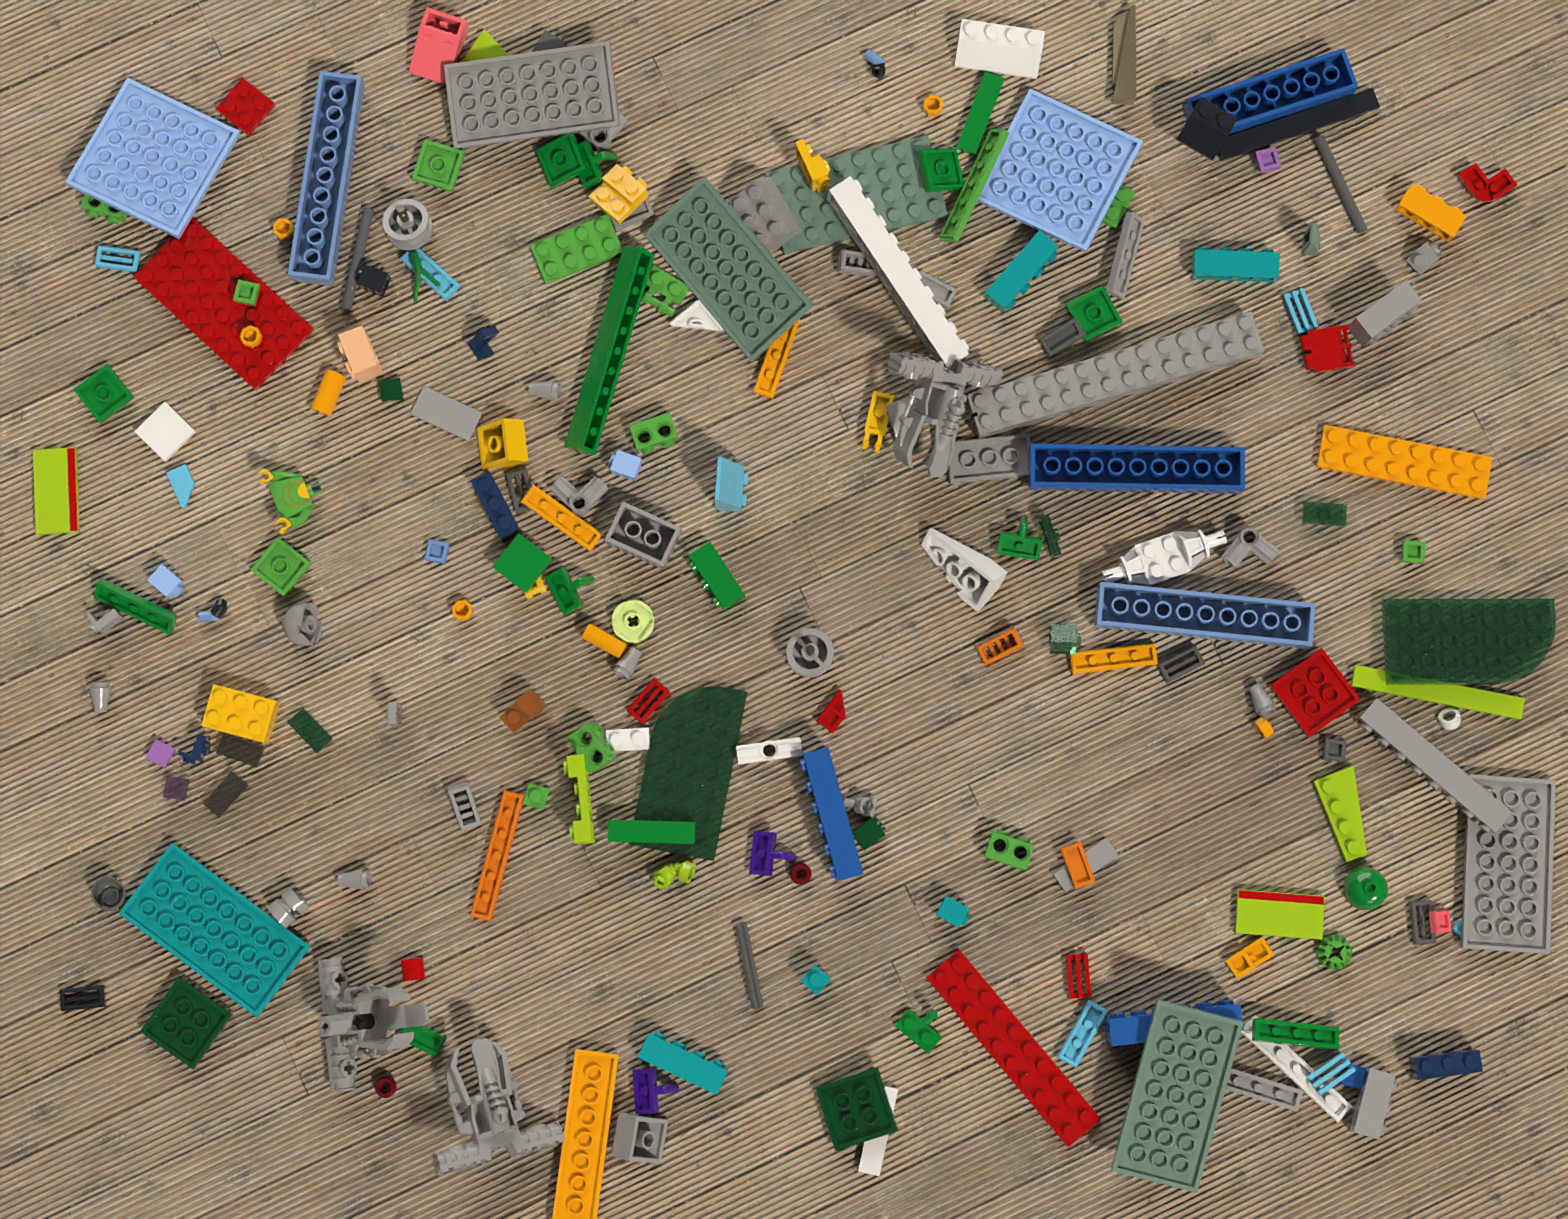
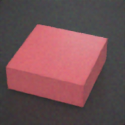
M1449 910L1429 911L1431 933L1451 932Z

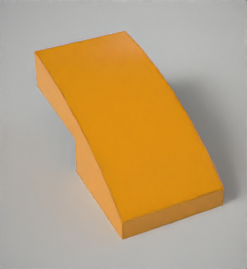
M1262 936L1225 961L1235 977L1239 979L1275 954Z

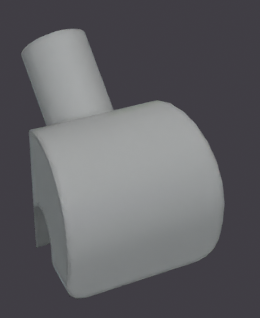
M858 796L856 800L844 799L845 807L854 808V812L858 815L873 818L877 798Z

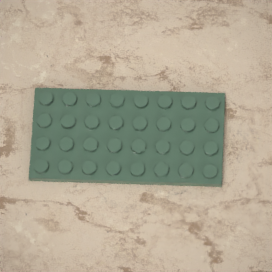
M928 135L826 158L830 167L829 187L820 192L818 190L812 192L800 165L765 172V177H772L802 229L799 234L782 246L783 253L788 254L853 239L827 200L829 190L850 176L853 180H857L863 189L861 191L865 198H870L875 207L873 209L877 216H882L886 223L885 228L887 231L946 218L948 214L942 192H925L917 152L919 150L931 149Z
M706 177L698 181L644 234L751 362L755 361L814 306Z
M1160 999L1156 1000L1111 1165L1112 1171L1195 1193L1198 1192L1244 1024L1243 1021Z

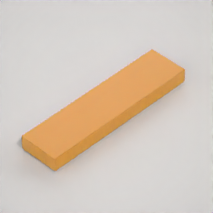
M800 319L768 348L753 393L770 399L774 398L800 324Z
M534 484L521 500V503L589 552H591L603 535Z
M1155 643L1069 653L1072 675L1158 664Z

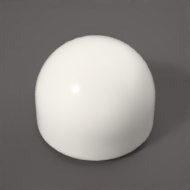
M1454 708L1443 709L1438 715L1441 727L1446 730H1454L1460 725V713ZM1446 714H1452L1455 717L1450 721L1443 719Z

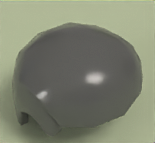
M112 876L100 878L91 889L93 902L104 911L118 909L126 899L125 887Z

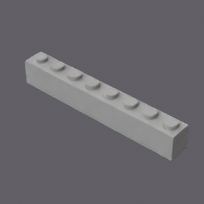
M1378 698L1359 717L1358 720L1361 722L1359 725L1365 731L1375 733L1378 736L1376 740L1385 747L1389 745L1395 750L1393 754L1399 760H1406L1411 764L1410 769L1419 776L1423 774L1428 778L1427 783L1432 788L1442 790L1445 793L1444 798L1453 805L1456 802L1462 807L1460 811L1469 819L1475 818L1479 822L1478 826L1484 832L1496 833L1511 816L1512 812Z

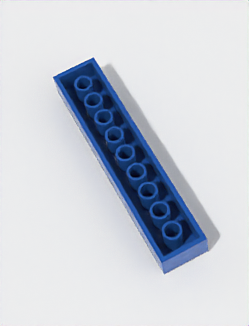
M1030 444L1028 448V490L1241 494L1245 490V447Z

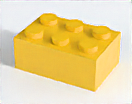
M213 684L201 726L269 745L280 703L275 700Z

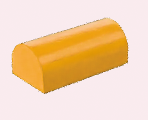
M326 369L310 409L331 417L347 378L340 373Z
M588 624L582 636V639L619 659L628 647V643L594 624Z

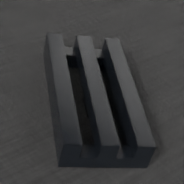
M105 985L60 989L61 1011L107 1007L105 1002L106 994L104 993ZM99 990V994L65 998V993ZM100 999V1003L66 1006V1002Z

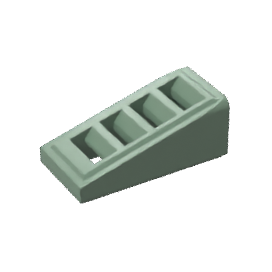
M1312 223L1304 233L1301 252L1303 255L1317 256L1319 254L1321 238L1317 223Z

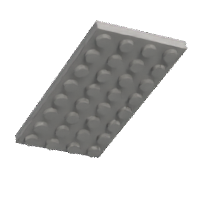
M609 41L444 65L454 149L620 126Z
M1469 774L1473 780L1507 807L1512 814L1497 832L1493 834L1490 831L1489 833L1484 832L1478 826L1479 822L1475 818L1469 819L1466 816L1461 948L1550 954L1556 780Z

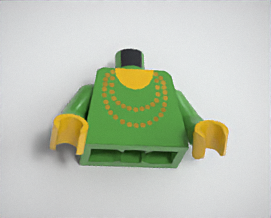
M263 469L258 472L257 475L262 474L265 476V479L258 481L259 484L263 485L268 481L271 482L268 485L281 517L277 520L275 526L278 524L283 526L279 533L283 534L288 528L291 529L303 525L312 514V509L315 508L312 497L323 493L320 482L307 485L303 477L285 471L269 472Z

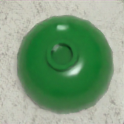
M1370 867L1357 868L1351 871L1345 878L1344 896L1347 902L1354 908L1373 910L1386 900L1388 883L1378 870Z

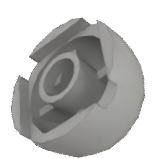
M297 604L286 612L282 621V630L292 643L300 646H310L319 641L322 633V622H318L317 615H320V612L315 604Z

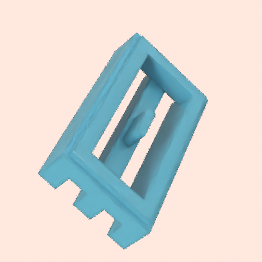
M98 245L95 267L137 273L141 252ZM102 252L134 256V259L102 255ZM101 260H106V261L127 263V264H133V266H125V265L104 263V262H100V261H101Z
M1304 288L1282 296L1297 335L1319 327ZM1298 295H1300V298L1306 310L1311 326H1309V323L1301 306ZM1292 297L1297 307L1298 313L1301 317L1304 328H1301L1296 313L1294 311L1293 305L1290 300V298Z
M1341 1052L1306 1077L1318 1095H1322L1356 1070L1352 1067L1344 1052ZM1342 1059V1064L1315 1082L1313 1078ZM1343 1068H1348V1070L1337 1076L1335 1079H1333L1323 1087L1319 1088L1320 1084H1322L1330 1077L1341 1071Z

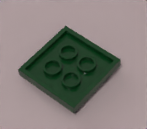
M178 977L140 1032L191 1069H195L233 1014L183 978Z
M879 1067L815 1087L835 1151L899 1131Z

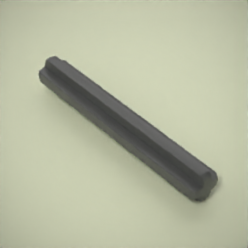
M746 923L737 924L736 932L752 1009H760L763 1007V1001L748 927Z

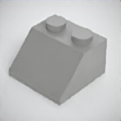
M619 1112L611 1156L627 1161L661 1164L668 1120Z

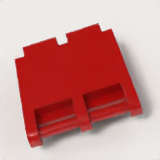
M1341 325L1310 330L1306 332L1305 336H1301L1302 352H1310V354L1303 356L1305 369L1313 370L1315 374L1355 367L1356 362H1353L1351 348L1353 347L1352 343H1349L1347 333L1349 326ZM1341 331H1343L1345 344H1343ZM1344 350H1347V355H1348V360H1349V362L1346 361V356H1345V351H1344Z

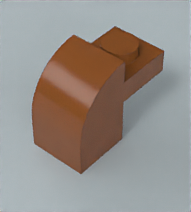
M531 689L519 697L499 718L515 734L530 719L536 718L548 706Z

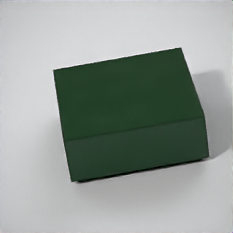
M400 378L379 381L383 403L404 400Z

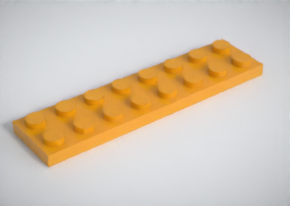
M1324 425L1316 468L1484 500L1487 493L1492 457Z
M575 1049L564 1128L565 1139L562 1143L552 1219H597L619 1054Z

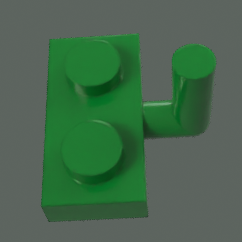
M584 141L579 144V147L589 170L580 174L579 177L583 187L589 189L603 181L602 178L604 176L598 163L603 160L615 161L617 154L601 151L595 155L590 142Z
M1022 515L1019 519L1018 534L1005 531L1000 532L997 554L1039 561L1043 538L1026 535L1028 517Z
M565 567L545 577L563 615H568L584 605L576 589L582 585L592 584L595 581L592 575L579 577L572 581Z
M907 1009L895 1024L896 1028L928 1054L942 1038L929 1026L938 1016V1013L934 1010H930L921 1020L912 1011Z

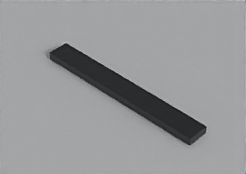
M1373 88L1228 136L1219 150V155L1223 162L1379 109L1380 105Z

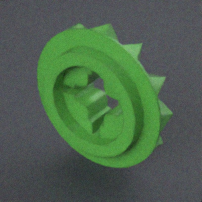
M1329 935L1319 943L1317 955L1319 961L1326 968L1339 970L1346 967L1350 962L1353 949L1349 941L1342 936ZM1331 947H1342L1339 951L1340 958L1336 956L1328 958L1332 953Z

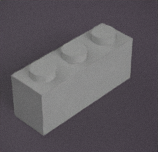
M1365 1067L1367 1069L1362 1090H1359L1349 1131L1379 1140L1380 1135L1383 1136L1386 1129L1384 1119L1385 1115L1389 1114L1392 1103L1389 1100L1391 1093H1394L1396 1090L1397 1080H1395L1396 1075Z

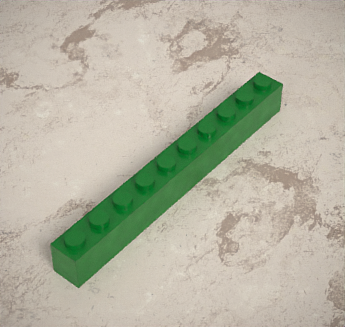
M623 247L564 445L565 448L579 454L596 455L655 257L653 253L641 247Z

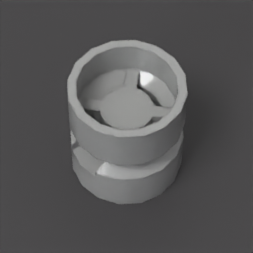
M289 887L281 895V900L276 899L267 907L275 919L285 928L296 920V915H302L309 908L304 898L292 887Z

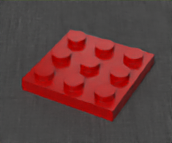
M1323 648L1317 650L1269 686L1308 738L1361 700Z

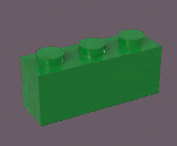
M710 541L689 554L691 561L688 564L694 573L699 572L702 577L699 581L706 591L710 589L714 595L711 599L717 608L722 607L725 611L746 597Z

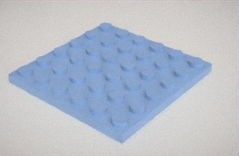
M127 78L65 183L73 189L180 239L240 136V132Z
M1029 89L1008 129L1009 135L979 196L978 202L1034 229L1041 230L1043 233L1086 253L1143 145V141L1035 90Z

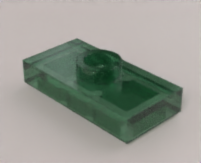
M1304 501L1302 524L1345 527L1347 504Z
M1049 514L1040 517L1039 523L1051 559H1056L1062 555L1058 544L1060 536L1057 528L1053 529Z
M304 708L287 722L317 754L333 740L331 735Z

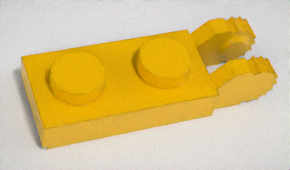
M873 391L864 429L865 436L862 449H867L869 436L872 434L878 436L874 449L875 452L879 453L889 420L885 406L893 403L894 395Z

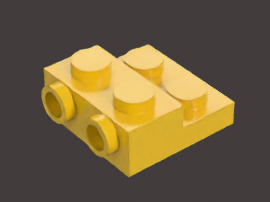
M803 139L795 142V156L812 192L815 190L820 192L829 187L828 182L830 181V167L826 159L822 160L820 154L814 156L811 146L809 144L806 145Z
M616 164L602 178L603 183L589 195V199L620 225L649 196L647 184L641 178L636 180L632 177L633 174L628 167L624 165L621 168Z

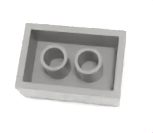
M772 177L756 179L729 200L733 210L771 254L802 231Z
M1405 280L1357 316L1349 325V331L1362 347L1368 343L1372 346L1381 339L1385 332L1389 333L1402 320L1405 321L1419 309L1417 304L1421 301V298Z
M622 502L606 535L605 542L614 548L664 570L682 533V529L626 502Z

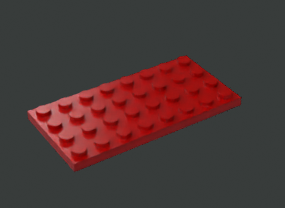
M193 217L180 239L172 236L133 276L138 283L256 391L314 331L311 325ZM238 280L260 285L256 306L234 302L233 298ZM249 325L257 327L262 335L260 345L254 348L245 346L240 338L242 329Z

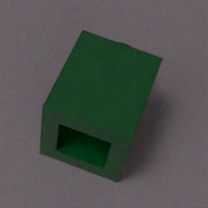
M871 818L852 834L863 851H865L885 836L883 831L886 828L879 819L875 821Z

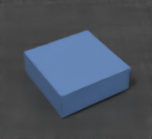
M428 539L424 560L446 565L450 543Z

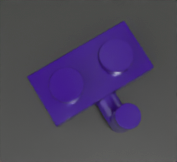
M754 831L749 874L772 876L774 859L794 861L796 855L792 852L775 850L777 833Z
M656 1068L632 1070L636 1114L658 1113V1095L679 1091L678 1084L657 1086Z

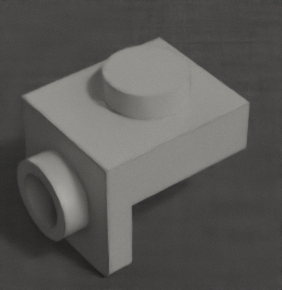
M1427 241L1406 261L1419 275H1422L1442 257L1441 249L1436 243Z

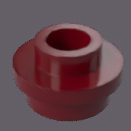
M797 863L790 870L791 880L799 885L806 884L812 875L810 867L804 863ZM798 870L805 872L803 878L797 877L796 873Z
M382 1076L375 1082V1091L382 1098L391 1097L396 1092L397 1083L391 1076ZM385 1082L389 1083L390 1089L388 1091H385L382 1088V1085Z

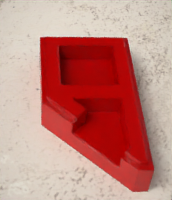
M839 689L816 720L817 723L832 734L846 717L842 690Z

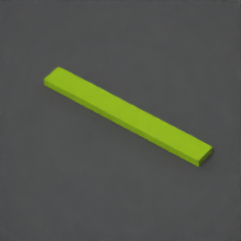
M1354 665L1351 687L1518 720L1522 719L1525 698L1360 665Z

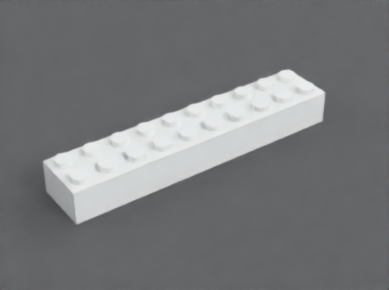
M850 176L831 188L827 196L828 202L930 355L933 356L935 362L943 361L944 368H948L953 358L958 359L957 361L965 360L969 355L967 343L963 339L960 340L958 338L955 325L951 321L948 322L944 317L946 313L939 303L936 305L932 299L934 295L928 286L924 287L920 281L922 279L920 273L916 268L912 269L908 263L910 261L908 255L904 250L900 251L896 245L898 244L896 237L892 232L888 233L885 228L886 223L881 215H876L873 210L875 207L869 197L865 198L861 191L863 189L857 180H853Z

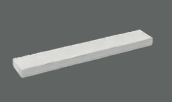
M1254 1015L1243 1027L1244 1031H1241V1033L1330 1117L1339 1122L1353 1106L1334 1088H1330L1322 1095H1318L1306 1077L1314 1070L1288 1045L1252 1041V1021L1254 1018H1258ZM1318 1075L1313 1079L1316 1082L1318 1079L1321 1078V1076ZM1325 1081V1082H1323L1322 1084H1320V1085H1319V1088H1321V1087H1323L1324 1085H1326L1327 1082Z

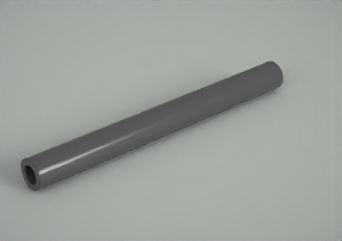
M1324 135L1318 136L1314 141L1357 232H1364L1368 228Z
M364 208L342 300L341 310L351 312L358 282L356 277L362 266L374 210L371 208Z

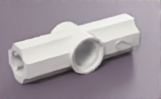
M800 737L736 746L738 765L803 756ZM767 745L773 746L776 750L775 754L771 757H767L763 753V749Z

